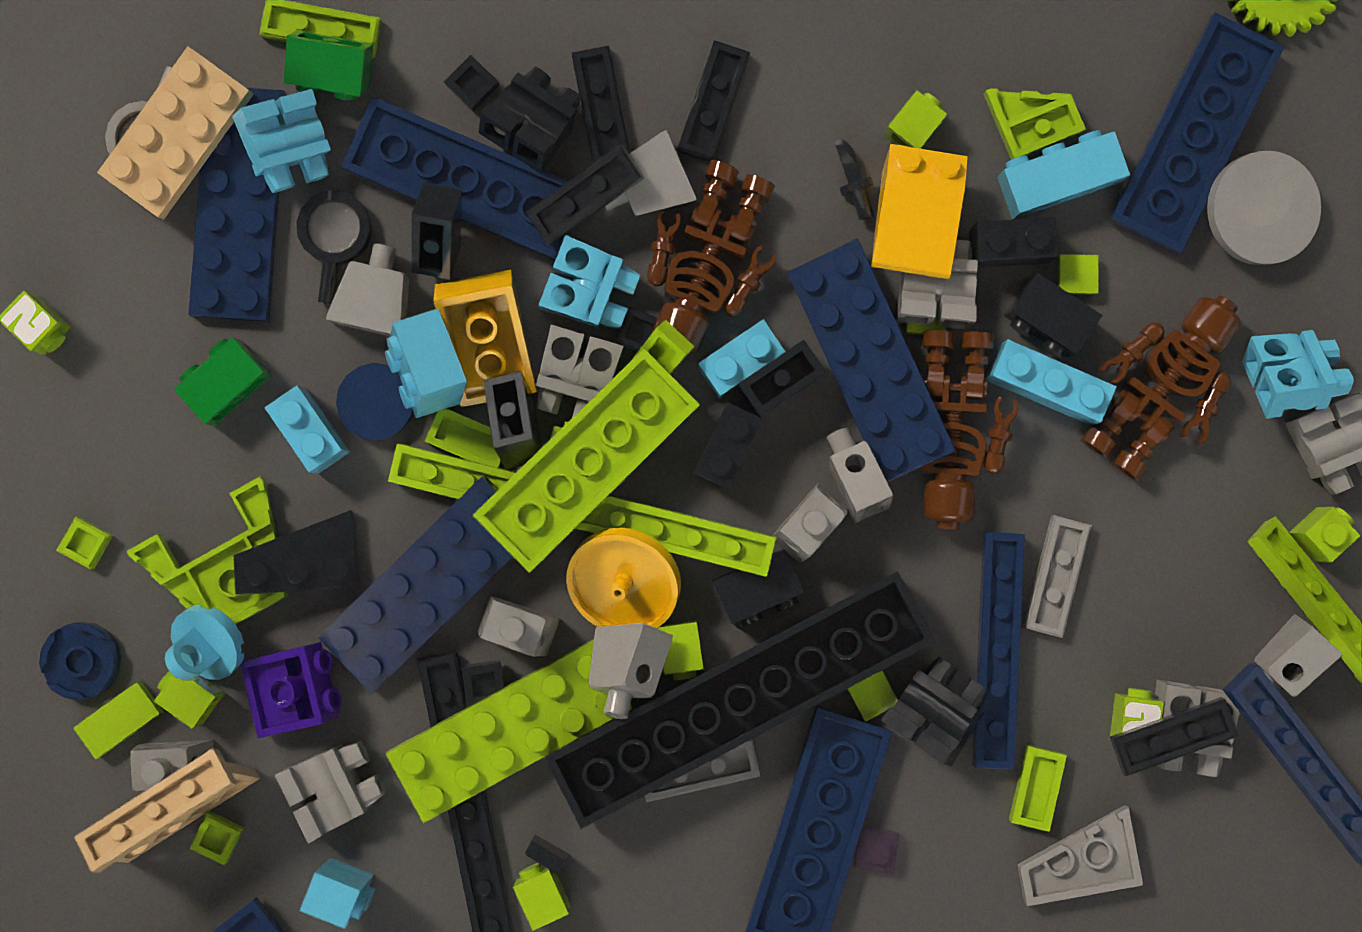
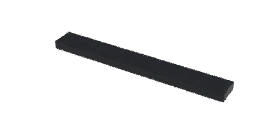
M457 652L417 661L430 727L467 708ZM483 790L448 810L472 932H514L486 791Z

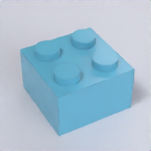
M439 309L394 322L392 324L391 337L387 338L389 350L385 351V356L391 372H398L403 385L399 386V393L405 408L412 407L415 417L419 418L460 404L467 380Z

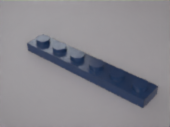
M983 532L976 682L987 688L989 692L979 709L984 712V715L974 728L972 766L975 768L1014 770L1025 534Z
M1249 663L1223 689L1224 693L1354 860L1362 865L1361 797L1260 666Z

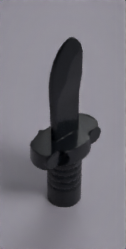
M837 139L835 145L848 181L847 185L839 188L841 195H852L860 221L874 216V213L870 206L866 189L874 185L872 177L861 178L852 147L844 139Z

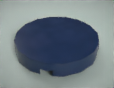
M370 363L358 366L346 375L338 388L336 406L339 418L349 431L363 439L380 441L393 438L410 422L414 412L412 407L406 409L402 402L399 386L403 384L399 373H392L389 366L385 364Z
M75 622L62 626L48 636L41 648L39 665L41 673H44V677L48 681L46 682L53 692L63 698L83 700L98 696L112 686L119 674L121 654L118 643L108 630L95 623Z

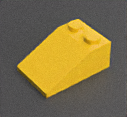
M890 144L882 171L871 267L949 280L965 191L968 156Z
M511 269L435 284V309L440 311L467 380L460 406L466 407L486 403L484 380L522 371L532 393L537 392Z

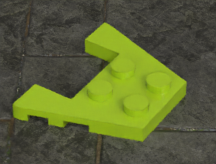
M259 476L229 493L248 530L181 568L162 534H156L126 552L135 562L140 563L154 580L160 585H164L175 595L186 609L194 605H203L201 608L208 610L213 607L227 615L235 625L243 622L288 596L287 592L235 595L233 555L277 538L267 482L263 476Z

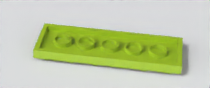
M643 349L473 514V517L530 573L700 404Z
M594 639L386 751V756L423 823L614 719V717L604 714L607 694L594 690L589 685Z

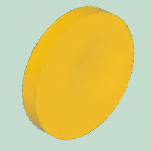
M628 528L604 529L587 537L572 556L566 575L567 589L573 604L583 617L597 627L645 623L658 628L672 614L681 591L680 572L669 551L651 536Z

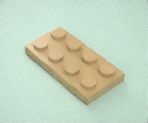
M187 46L97 173L156 217L164 220L234 123L232 116L240 108L245 107L254 94Z

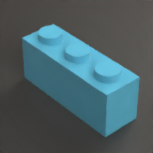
M1096 130L1079 137V143L1066 148L1064 142L1043 149V156L1029 160L1028 156L1024 155L1006 162V169L997 178L1012 220L1113 186L1129 177L1130 172L1115 131L1102 135L1101 130Z
M1008 339L999 344L984 378L993 384L1088 425L1102 422L1117 387Z

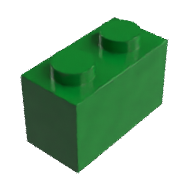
M297 30L287 36L283 83L296 85L295 90L299 92L312 89L315 94L319 93L320 89L334 92L333 96L338 99L356 100L357 96H362L370 87L373 43Z
M234 337L229 340L225 338L217 342L208 352L210 357L200 366L195 364L184 371L179 377L181 383L173 389L205 425L215 427L272 376L241 340Z

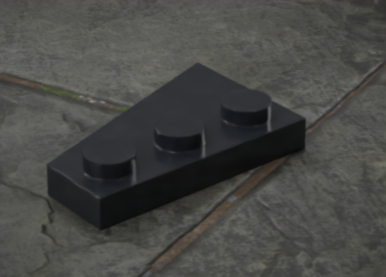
M352 510L233 555L235 595L355 588L356 573Z

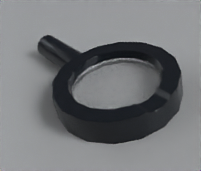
M338 190L322 191L309 198L301 208L296 222L297 236L304 250L316 260L322 262L318 302L324 304H331L334 299L338 264H346L358 258L368 247L372 235L371 218L365 206L351 194Z

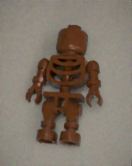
M711 160L708 165L705 178L711 181L705 184L703 200L701 204H696L690 222L694 223V226L707 231L704 232L689 225L686 226L684 231V237L706 245L704 250H702L703 253L696 251L678 253L671 260L668 271L669 255H673L675 250L672 240L680 226L679 212L675 214L676 223L673 226H669V230L666 232L665 225L661 221L665 215L662 209L657 216V241L652 242L651 251L654 252L647 273L648 282L652 286L659 287L666 282L665 296L675 300V302H668L662 306L652 333L666 319L694 346L689 354L699 351L709 327V320L703 313L707 312L717 315L724 305V311L728 316H739L746 307V301L752 291L757 292L761 286L759 283L760 278L764 273L769 272L776 260V254H773L770 263L762 264L760 268H757L759 263L757 255L763 250L762 245L757 247L752 254L747 272L739 275L737 279L739 284L735 291L731 293L734 285V276L731 270L716 258L719 257L718 255L721 251L743 260L747 248L732 243L729 239L742 245L744 243L748 245L755 228L752 225L756 214H760L763 208L760 202L768 203L770 201L775 185L762 177L747 174L741 187V193L746 194V198L742 197L739 202L741 210L738 217L732 215L729 222L720 219L721 210L717 209L719 200H724L726 196L725 186L733 188L739 171L733 166L717 160ZM716 226L726 230L723 238L713 235ZM685 262L699 263L695 269L689 267L678 268ZM712 269L722 274L726 282L725 287H723L718 279L711 276ZM677 278H690L691 283L675 280ZM707 285L718 293L719 298H716L705 289Z
M1218 296L1216 299L1203 297L1196 302L1182 321L1181 329L1184 334L1175 329L1164 335V327L1160 323L1153 322L1146 325L1132 343L1127 341L1121 347L1123 351L1116 357L1102 363L1098 372H1105L1108 365L1115 366L1120 363V366L1117 368V376L1115 379L1109 380L1110 384L1117 383L1124 378L1133 362L1139 363L1144 358L1143 353L1152 346L1145 355L1144 363L1150 377L1157 384L1151 390L1135 377L1129 378L1124 385L1139 395L1140 398L1130 391L1127 393V391L1122 390L1112 402L1111 406L1113 408L1108 418L1103 417L1102 422L1099 423L1101 426L1099 430L1090 427L1080 441L1101 457L1107 458L1116 446V443L1111 438L1113 436L1118 437L1122 431L1120 426L1126 420L1132 422L1136 417L1143 421L1140 426L1143 434L1139 441H1133L1130 445L1132 449L1130 453L1121 450L1111 463L1123 474L1129 476L1132 480L1138 481L1148 468L1143 463L1144 459L1149 460L1154 454L1152 449L1159 442L1163 443L1174 430L1173 423L1161 414L1163 413L1175 423L1182 422L1186 416L1165 400L1168 398L1167 396L1172 393L1181 397H1194L1206 392L1203 400L1198 399L1195 405L1198 409L1197 412L1192 416L1191 420H1188L1183 425L1180 432L1181 438L1189 436L1190 428L1198 426L1200 436L1194 441L1195 445L1204 443L1209 435L1210 419L1212 416H1217L1220 410L1217 405L1222 395H1226L1231 386V377L1225 372H1217L1220 361L1209 353L1223 352L1242 326L1241 321L1235 313L1238 307L1223 296ZM1168 348L1176 356L1175 359L1170 355ZM1157 358L1167 369L1164 374L1159 369ZM1190 367H1192L1196 370L1203 371V373L1201 375H1196L1194 373L1189 372L1188 370ZM1182 379L1197 385L1193 389H1184L1178 386L1177 383ZM1147 403L1154 406L1149 415L1142 411Z
M944 330L923 331L922 347L930 349V354H926L925 363H929L928 376H924V381L932 398H943L942 402L934 403L938 412L947 413L944 425L956 449V452L921 467L923 473L935 474V480L928 481L924 487L923 515L928 520L936 521V529L960 530V522H969L974 518L976 489L971 482L966 481V477L979 476L982 465L989 473L1001 471L1005 461L1004 451L1006 443L1012 439L1013 434L1009 430L1012 420L1015 419L1019 410L1018 400L1014 401V410L1007 414L1006 419H1003V413L999 410V405L1003 399L1001 396L997 398L994 407L996 416L994 429L990 428L988 437H991L988 452H986L984 436L978 430L961 423L963 421L961 419L963 417L962 413L987 414V404L967 403V399H987L988 379H984V366H988L989 357L985 356V351H993V333H962V349L969 350V356H965V365H969L968 376H962L961 383H950V375H945V364H949V355H946V349H954L955 333ZM950 392H961L960 403H949ZM965 432L977 439L979 448L977 449L968 443L961 442L960 438L962 436L960 434ZM959 450L972 453L976 456V461L973 462L969 459L961 458ZM938 464H942L944 467H943V468H937V467H934V466H936V465H938ZM960 465L967 466L968 469H960L958 467Z

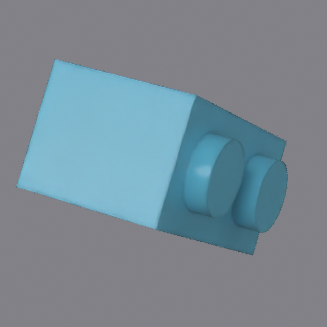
M763 319L699 362L698 369L717 397L721 399L737 388L740 382L786 351Z
M296 385L264 407L309 473L319 474L350 453L306 388Z
M330 858L314 873L300 911L345 929L353 918L359 920L363 911H367L375 892V888L370 887L374 874Z

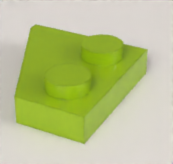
M990 88L983 94L1011 160L1024 155L1028 156L1079 135L1086 130L1071 94L1051 93L1045 95L1040 94L1038 91L1024 90L1020 93L998 91L997 88Z

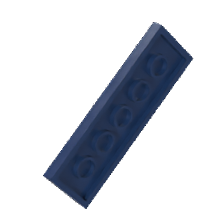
M1215 12L1206 24L1109 221L1176 255L1182 253L1208 201L1213 182L1224 169L1284 46Z
M247 88L254 95L246 106L272 99L276 101L280 97L287 96L284 90ZM235 122L203 164L199 173L188 315L199 318L269 322L279 192H271L263 175L255 176L252 167L253 163L247 154Z
M372 96L341 168L415 201L418 199L423 183L462 190L461 221L552 260H556L565 235L552 245H547L526 212L569 180L546 170L539 173L518 158Z
M856 238L787 272L863 440L868 443L887 483L956 452L955 446L859 239Z
M485 475L474 483L318 637L371 694L381 687L513 558L473 517V514L499 490Z
M816 706L745 932H829L892 735L891 730Z

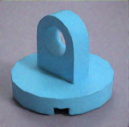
M194 605L185 609L176 617L171 625L170 638L173 645L165 654L166 666L176 678L190 681L197 676H201L206 679L220 680L238 669L244 660V653L241 654V645L244 643L243 638L235 623L222 611L213 607L208 610L201 608L203 605Z

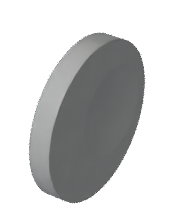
M1258 151L1235 159L1218 174L1208 196V221L1216 241L1230 256L1252 265L1276 264L1298 255L1310 243L1320 222L1321 198L1314 178L1298 160L1277 151Z

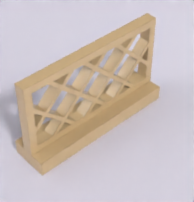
M212 748L74 836L91 872L99 873L115 862L129 863L256 782L260 777L255 768L225 762L221 752L218 749Z

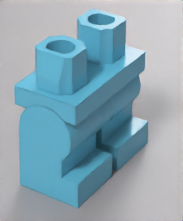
M312 89L283 96L276 101L272 99L242 107L232 116L247 154L253 163L252 167L255 176L263 175L272 193L289 189L295 185L289 169L291 166L300 164L306 183L321 180L329 175L325 154L331 151L328 140L325 139L322 124L314 108L317 102Z
M565 235L555 260L553 271L567 278L571 277L573 280L571 281L550 273L538 306L540 310L552 314L555 313L597 329L599 325L621 329L628 309L609 302L611 293L614 288L633 295L640 279V274L622 265L623 259L611 256L606 252Z
M1313 330L1302 331L1300 336L1291 333L1251 336L1242 360L1253 388H1256L1255 394L1266 419L1281 417L1285 409L1307 410L1313 407L1316 410L1327 409L1332 397L1349 394L1354 383V378L1349 369L1332 370L1330 367L1337 365L1340 358V349L1335 339L1318 340Z

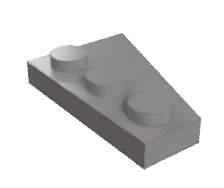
M1126 805L1017 864L1023 899L1027 906L1143 885L1130 811Z

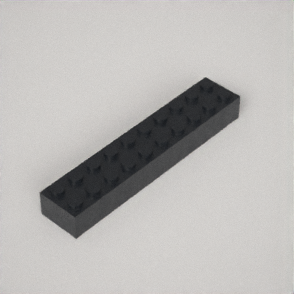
M897 571L629 712L627 719L618 718L547 755L545 759L579 827L582 829L935 643V640Z

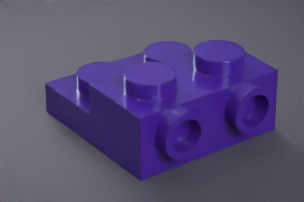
M322 642L242 661L240 664L257 738L320 725L340 718L338 711L342 707V697L338 689L332 688L329 672L333 668V659L329 651L323 649Z

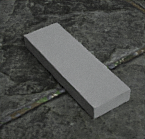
M1051 515L1023 628L1063 638L1092 525Z
M752 739L645 795L646 802L760 777Z

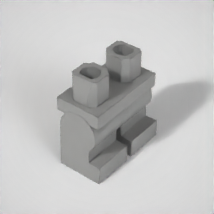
M956 240L949 280L906 272L901 273L896 314L897 323L930 325L936 317V305L938 302L936 326L970 330L976 322L977 315L975 295L978 260H972L970 241Z
M551 325L540 373L535 385L540 387L537 409L558 414L563 395L565 394L578 398L573 418L615 377L625 347L590 336L583 358L580 356L587 336Z
M1362 392L1331 403L1327 409H1318L1284 423L1303 461L1308 467L1306 469L1311 479L1320 477L1329 495L1338 494L1354 487L1346 467L1356 463L1362 477Z
M1157 679L1155 695L1158 696V700L1164 702L1162 718L1222 697L1226 699L1235 727H1237L1239 711L1224 693L1223 689L1197 685L1195 687L1191 684ZM1234 738L1193 752L1196 753L1193 771L1205 776L1218 777L1223 757L1230 759L1232 757L1233 747L1231 745ZM1183 756L1157 766L1165 770L1181 771Z
M357 742L345 747L341 743L275 774L289 806L299 803L314 794L317 797L293 811L308 844L365 813L372 807V803L386 793V789L377 774L360 782L354 769L370 760L363 742Z

